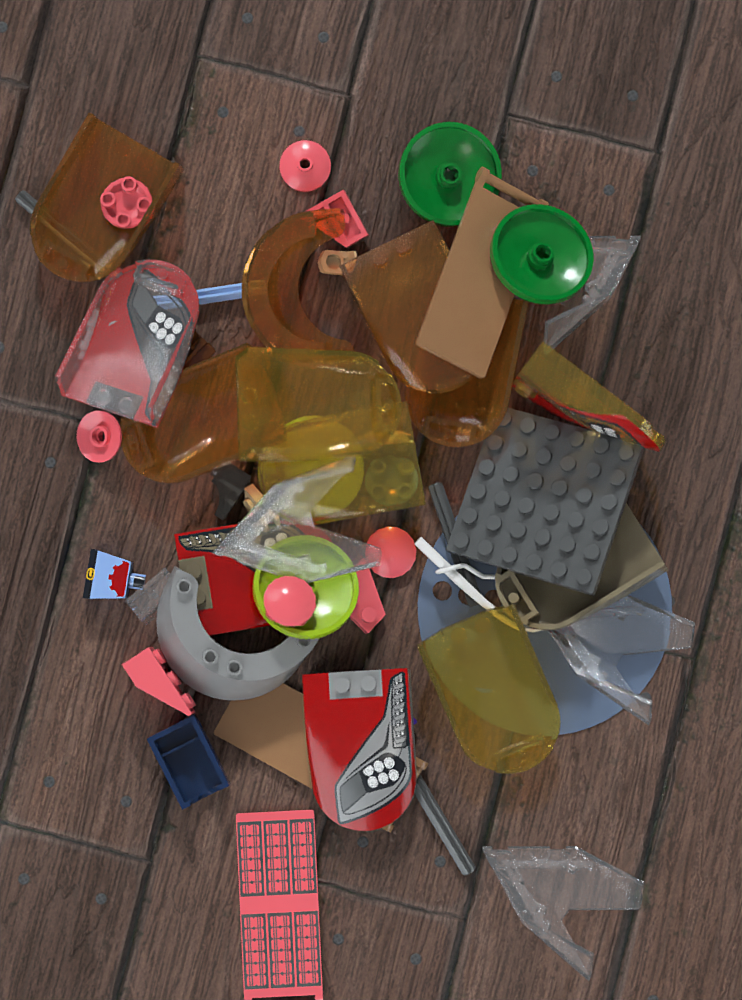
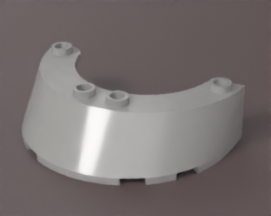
M174 566L163 589L157 608L158 641L171 669L184 683L194 690L222 700L252 699L276 689L293 675L319 640V638L299 639L288 636L274 648L254 654L233 652L220 646L207 634L199 619L197 610V580L191 574L182 571Z

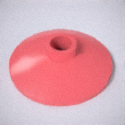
M302 140L291 144L285 149L280 159L279 166L283 180L289 187L297 191H314L320 188L330 175V157L321 145L313 141ZM303 160L310 162V166L306 169L300 166Z
M101 410L86 414L80 421L77 429V443L81 453L90 461L97 463L109 461L117 454L122 442V433L116 418L110 413Z

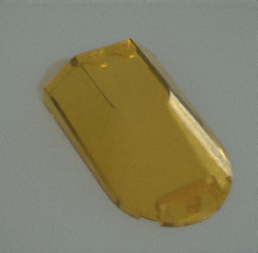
M515 604L487 609L444 627L417 644L418 651L457 740L465 754L479 766L496 771V773L512 774L535 767L550 754L560 732L559 708Z

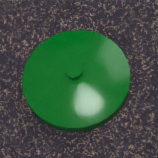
M458 122L433 124L416 134L405 147L398 167L400 190L409 207L422 219L439 226H459L474 187L478 170L481 167H485L490 170V174L502 180L500 159L489 139L477 129ZM487 183L483 186V188L496 195L500 191Z
M526 205L511 211L495 229L490 243L492 267L501 283L516 296L536 304H556L570 299L585 285L593 268V248L584 228L568 213L548 205Z

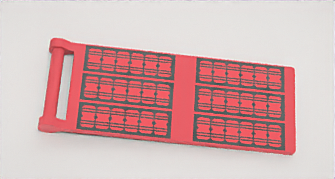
M314 810L236 814L244 1000L315 995V1000H323Z

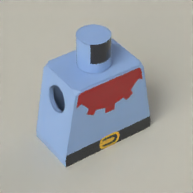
M91 549L83 598L126 599L128 598L129 588L144 591L146 575L132 573L133 562Z

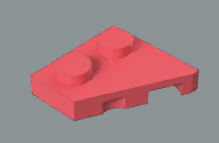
M341 190L300 214L302 218L346 248L370 236L345 190Z
M364 561L355 570L358 577L359 594L356 606L349 618L365 634H368L386 614L369 566Z

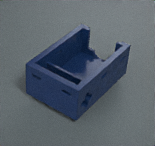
M196 714L147 738L182 810L208 795L231 785Z

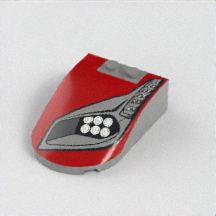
M408 668L302 674L309 767L312 789L318 805L331 820L348 829L370 831L388 826L396 821L409 807L417 784L411 670Z

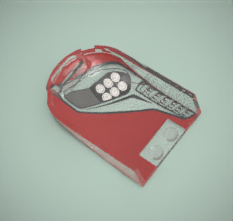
M160 260L135 261L134 265L123 269L119 267L113 271L99 287L55 375L61 395L158 428L181 376L199 317V298L190 277L179 267Z

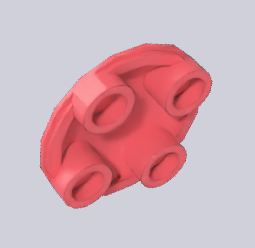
M130 176L110 183L100 197L101 210L105 218L112 225L122 229L141 225L149 217L152 209V196L148 188L142 182Z
M388 526L378 529L370 536L365 547V558L368 566L374 573L386 578H396L404 575L413 566L416 560V546L414 545V540L406 531L398 527Z
M283 576L275 579L268 585L264 594L266 616L270 620L284 626L304 625L313 615L316 607V596L312 587L304 580L295 576Z

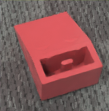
M148 647L122 664L137 688L188 716L195 713L193 709L196 706L195 701L188 692L185 694L179 687L182 684L181 680L174 671H168L164 665L167 661L160 649L155 650L153 647Z

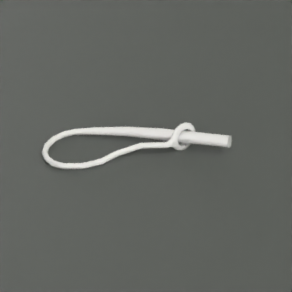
M422 537L414 543L439 568L435 571L436 574L445 573L460 589L483 608L522 631H542L524 626L506 615L485 599L456 570L465 568L481 579H495L494 574H483L466 563L451 566Z

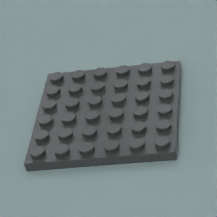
M496 404L446 551L595 596L645 447L638 443L634 444L623 439L618 440L598 432Z

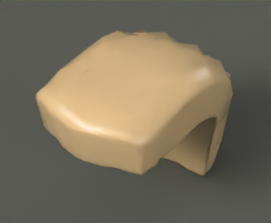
M322 251L318 259L320 272L332 275L351 274L356 267L357 253L356 251Z

